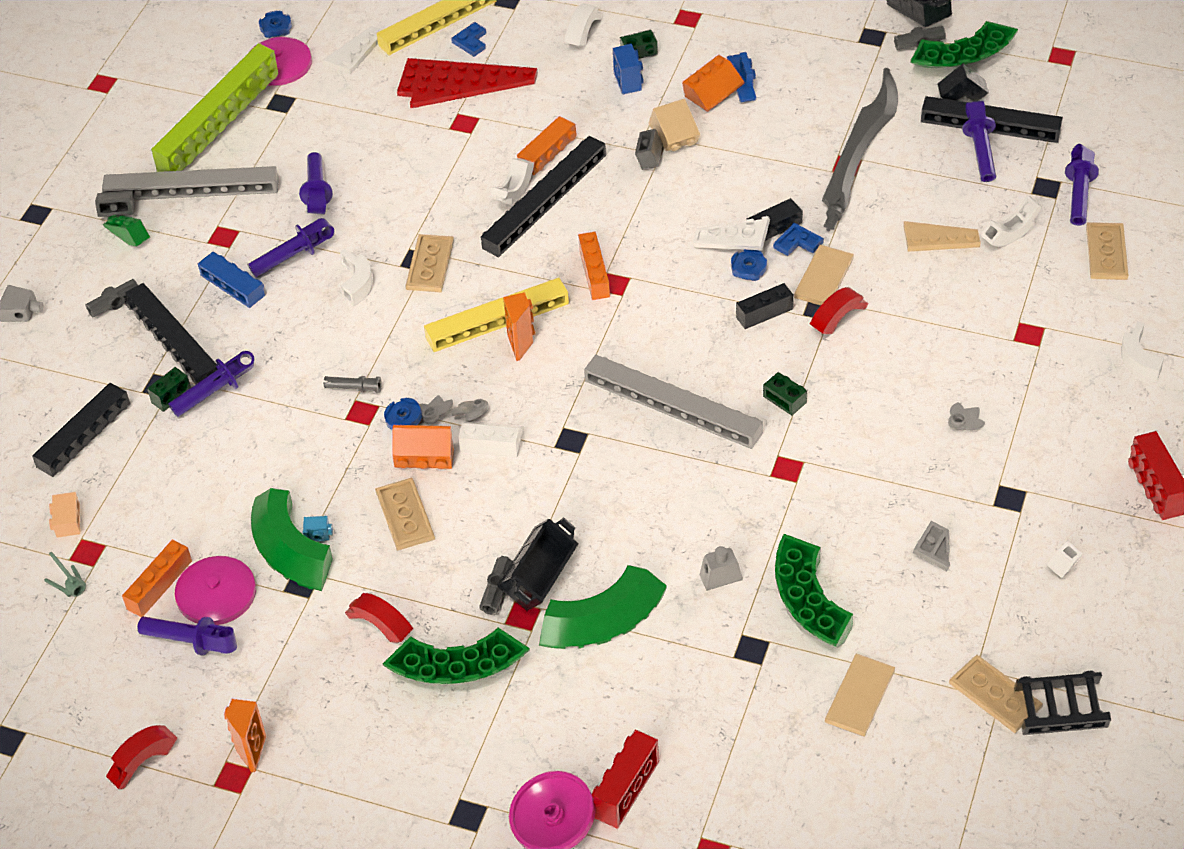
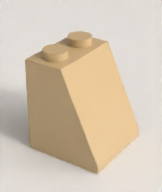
M685 98L653 108L648 123L651 129L657 130L665 151H676L682 146H692L697 143L700 132Z

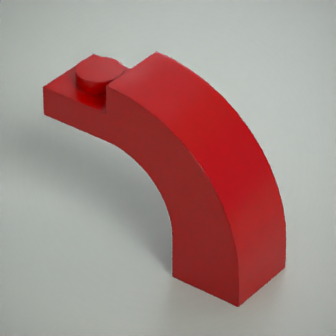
M850 287L841 288L822 303L809 324L822 334H833L839 321L846 313L853 309L865 310L868 302L863 300L864 297Z
M363 593L358 599L353 600L345 612L349 619H365L374 624L389 642H402L413 630L409 621L395 607L382 598L370 593Z
M154 725L138 731L115 751L111 757L114 763L106 777L118 789H124L141 763L155 755H168L177 737L165 725Z

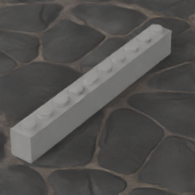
M276 166L106 174L103 178L102 192L132 190L134 200L270 194L278 192L279 177Z
M595 354L584 369L585 382L747 448L753 449L763 434V421L758 418L751 417L738 410L711 401L706 397H701L688 390L676 387L671 383H666L656 377H651L638 370L611 361L606 357Z

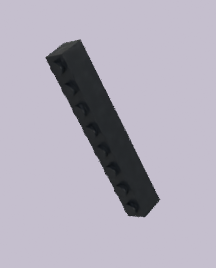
M925 96L921 111V122L962 129L964 123L968 121L966 114L967 102ZM985 105L986 117L992 118L996 124L995 129L991 133L1058 143L1062 127V116Z
M144 283L125 292L127 308L134 311L136 318L139 321H143L148 331H152L156 341H161L165 351L171 353L174 361L180 363L183 371L190 374L195 384L218 370L215 361Z

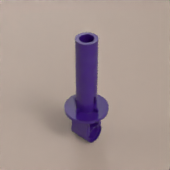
M984 100L967 102L966 114L968 121L962 126V131L964 135L973 137L981 181L991 182L996 179V172L988 134L995 129L996 124L992 118L986 117Z
M1080 143L1072 149L1071 162L1065 167V176L1073 181L1070 222L1076 226L1084 225L1087 221L1089 182L1095 180L1099 175V168L1094 164L1095 152Z
M311 152L307 156L308 181L300 187L299 196L301 201L307 205V213L325 215L326 205L331 201L333 191L331 186L323 180L321 154Z
M319 218L304 228L297 224L295 226L296 236L247 265L256 278L304 249L305 251L308 250L311 255H314V247L332 238L335 232L334 228L324 218Z
M242 351L226 363H223L219 358L216 359L217 371L168 403L176 417L181 416L226 384L232 385L233 388L237 389L236 379L253 368L254 355L250 351ZM248 357L251 359V362L245 365L241 363V359Z
M145 616L141 617L138 622L137 630L139 634L192 643L197 655L204 656L209 651L229 654L237 649L234 629L230 626L215 625L210 617L201 618L197 625Z

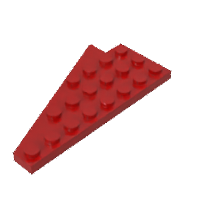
M407 58L397 89V96L411 97L410 108H417L535 84L538 72L537 68Z

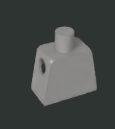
M7 285L0 299V322H27L30 320L33 312L41 313L43 311V302L36 300L32 290Z
M719 546L715 549V552L706 554L703 557L700 578L706 591L743 580L732 548Z

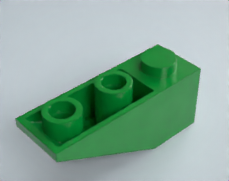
M113 215L108 217L107 221L103 224L106 229L131 246L137 247L150 238L141 219Z

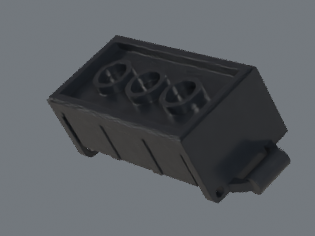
M887 0L888 6L923 27H928L952 16L951 0Z
M564 517L556 523L551 519H547L536 525L497 586L526 611L542 604L579 544L573 539L576 527ZM559 524H560L562 527H564V528H565L568 532H570L571 534L569 535L566 531H564V530L559 526Z

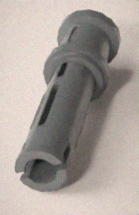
M325 376L324 380L326 382H323L324 388L358 389L360 392L375 391V393H380L382 387L381 377L379 376L376 378H366L365 376H360L359 378Z

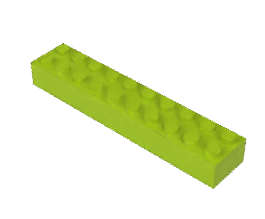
M258 43L151 149L157 172L183 171L277 77L278 69L274 50Z

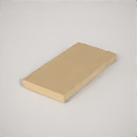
M1087 222L1086 232L1090 279L1128 280L1123 223Z
M418 235L405 285L406 290L442 292L454 243L453 236Z
M819 245L794 293V298L822 305L830 295L838 290L854 258V254Z
M413 478L375 488L397 551L435 540Z
M855 654L825 717V723L865 737L895 672V667Z
M979 655L974 656L949 680L950 685L1014 733L1022 727L1024 719L1028 718L1023 691L1015 692V682ZM1033 696L1037 713L1042 708L1043 703Z

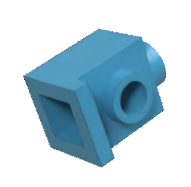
M328 516L304 517L303 535L316 542L327 541L333 535V525L329 524Z

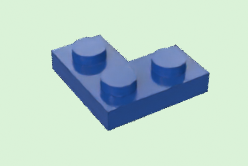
M473 22L451 37V41L454 45L475 57L486 49V44L479 40L486 34V28Z
M794 223L773 243V249L787 256L798 246L814 253L819 245L824 243V238Z

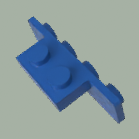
M747 52L727 56V60L732 63L744 81V84L736 90L739 101L748 102L756 100L753 88V79H756L755 69H752L751 58H748Z

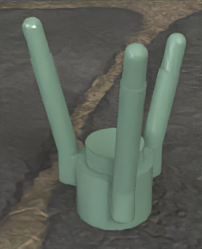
M49 552V555L68 578L65 581V588L47 578L44 581L64 592L68 597L71 595L74 597L81 595L86 589V583L82 580L75 566L71 565L74 577L54 553Z

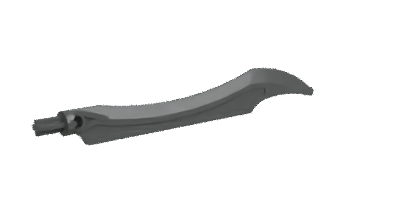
M889 68L883 69L882 86L876 99L868 106L862 107L822 198V202L828 207L826 212L827 219L824 224L827 231L833 230L837 221L841 220L850 199L855 172L863 154L878 132L895 116L898 92Z

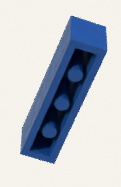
M213 251L197 263L200 276L248 308H251L265 297L263 283L259 279L253 278L247 271L238 268L236 264L227 261L224 256L218 255Z

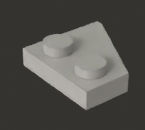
M930 521L912 553L948 571L950 567L948 555L950 552L948 543L949 530Z

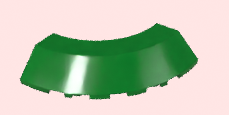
M986 21L975 32L974 36L954 40V43L944 44V42L922 39L910 63L929 68L958 67L961 64L974 63L1002 50L1015 37L1018 29Z
M275 488L266 490L255 497L251 512V530L259 553L266 560V563L274 571L276 570L281 573L285 579H291L297 582L298 585L309 589L322 591L333 560L330 545L309 539L293 525L290 519L293 504L289 490Z
M783 534L778 545L775 560V579L783 603L794 619L811 634L835 647L844 644L852 629L853 613L839 607L832 600L829 601L823 594L824 591L816 577L817 567L820 563L821 547Z
M627 565L621 577L610 588L598 595L576 601L550 599L544 614L539 646L557 649L578 646L579 649L584 648V645L604 644L611 641L613 637L620 634L625 635L636 628L635 625L649 617V613L654 607L658 606L663 598L667 585L649 570Z
M499 627L486 637L478 640L477 644L468 647L462 645L438 649L434 648V645L423 643L410 636L382 664L392 672L416 681L433 684H458L475 681L498 673L521 659L530 651V648Z

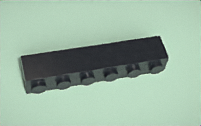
M111 382L107 384L32 455L36 468L52 477L60 472L67 463L74 459L84 447L128 407L130 401L127 391Z

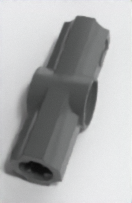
M943 25L928 29L916 27L910 33L894 36L896 50H901L914 46L918 47L922 39L927 41L946 39L945 28Z
M131 279L116 288L112 286L105 288L100 297L85 304L90 316L93 318L110 308L113 310L121 308L125 300H127L125 292L138 286L137 282Z
M501 556L496 559L492 573L487 577V586L479 605L480 610L484 611L485 614L492 615L497 613L501 599L506 594L497 584L513 561L507 556Z

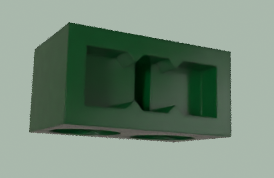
M651 29L620 37V46L632 44L634 50L638 52L639 59L658 54V43Z
M174 367L149 386L147 390L151 403L164 412L170 408L168 403L189 390L191 386L188 375Z
M777 372L763 384V397L793 416L807 403V390L792 381L788 376Z

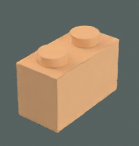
M76 492L52 495V503L49 504L50 514L52 515V519H49L50 529L54 530L57 538L80 534V503Z

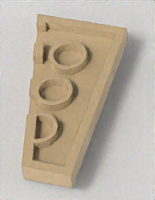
M908 221L903 223L908 252L980 247L978 229Z

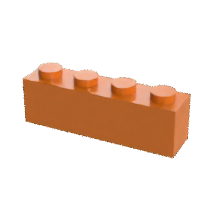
M561 116L557 117L517 154V158L534 162L532 175H535L576 138V124Z
M596 231L578 234L579 251L591 299L609 298V281Z
M173 539L167 544L122 595L128 611L143 617L192 562L187 546Z

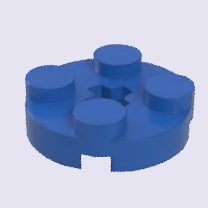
M270 11L265 14L264 18L259 19L260 31L266 38L286 36L290 33L292 27L291 17L289 14H283V11Z
M744 249V252L739 254L736 252L731 258L732 274L742 279L757 281L766 272L767 259L763 257V253L759 250Z
M400 398L401 401L397 403L393 401L386 407L384 418L389 429L392 430L393 425L419 424L422 419V409L415 399Z

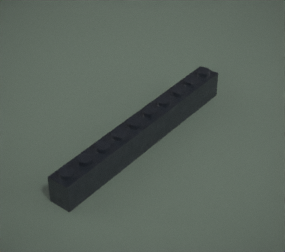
M590 135L582 140L542 180H539L531 190L527 191L511 209L506 211L498 221H495L487 231L483 232L481 236L482 249L499 258L606 157V144Z

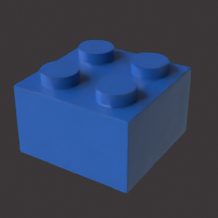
M632 44L613 47V73L622 95L642 91L641 84L644 83L641 71H643L642 61H639L637 50H634Z

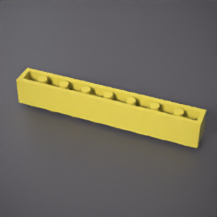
M441 0L377 32L378 46L388 55H391L495 3L496 0Z
M560 278L549 280L514 293L525 292L527 299H531L533 310H530V312H532L533 317L569 304L568 291ZM503 297L424 325L425 338L432 351L437 352L506 327Z

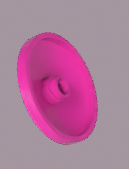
M275 37L260 42V44L275 52L278 75L268 85L279 86L295 82L309 71L312 64L311 52L302 41L290 37Z
M212 556L193 563L180 575L175 586V600L180 612L184 617L196 624L203 617L212 618L215 625L229 623L249 609L256 594V583L250 568L242 561L228 556Z
M564 771L545 772L528 780L515 794L509 809L511 831L518 842L526 849H571L584 839L591 829L595 817V805L588 786L576 775Z

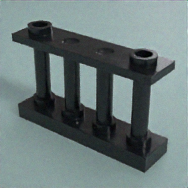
M1085 671L1082 674L1038 678L1024 676L1017 679L1014 691H1023L1028 718L1024 719L1021 727L1022 734L1032 735L1108 728L1111 722L1110 712L1100 710L1095 684L1100 683L1102 672ZM1087 685L1091 713L1082 714L1079 712L1074 686ZM1053 688H1066L1071 714L1066 716L1058 714ZM1044 689L1049 712L1048 717L1039 718L1036 716L1032 690Z

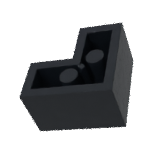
M961 64L937 83L942 99L958 101L965 95L975 102L981 100L989 93L985 79L965 64Z

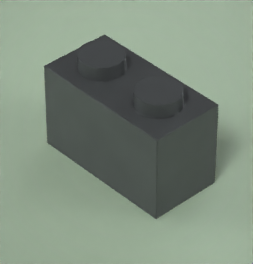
M656 129L639 133L635 155L642 170L651 169L659 165L663 143Z
M133 191L98 193L95 199L97 216L133 214L135 209Z

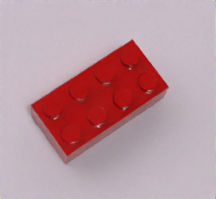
M1157 431L1134 436L1128 463L1130 468L1134 469L1138 482L1143 485L1146 497L1152 501L1155 513L1159 514L1162 521L1184 515V478Z
M636 729L631 736H627L623 745L624 748L621 752H617L612 767L606 769L600 786L597 785L592 792L595 805V819L616 829L623 822L659 763L658 739Z

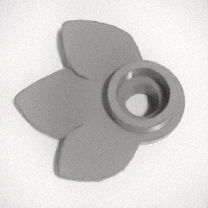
M437 395L429 404H419L422 409L423 421L426 424L436 423L441 415L447 413L452 408L453 400L444 402Z
M483 399L462 402L453 410L452 416L465 414V419L469 422L488 411V402Z
M957 402L950 408L951 416L949 417L948 424L954 430H977L982 428L985 422L978 419L979 407L964 409Z

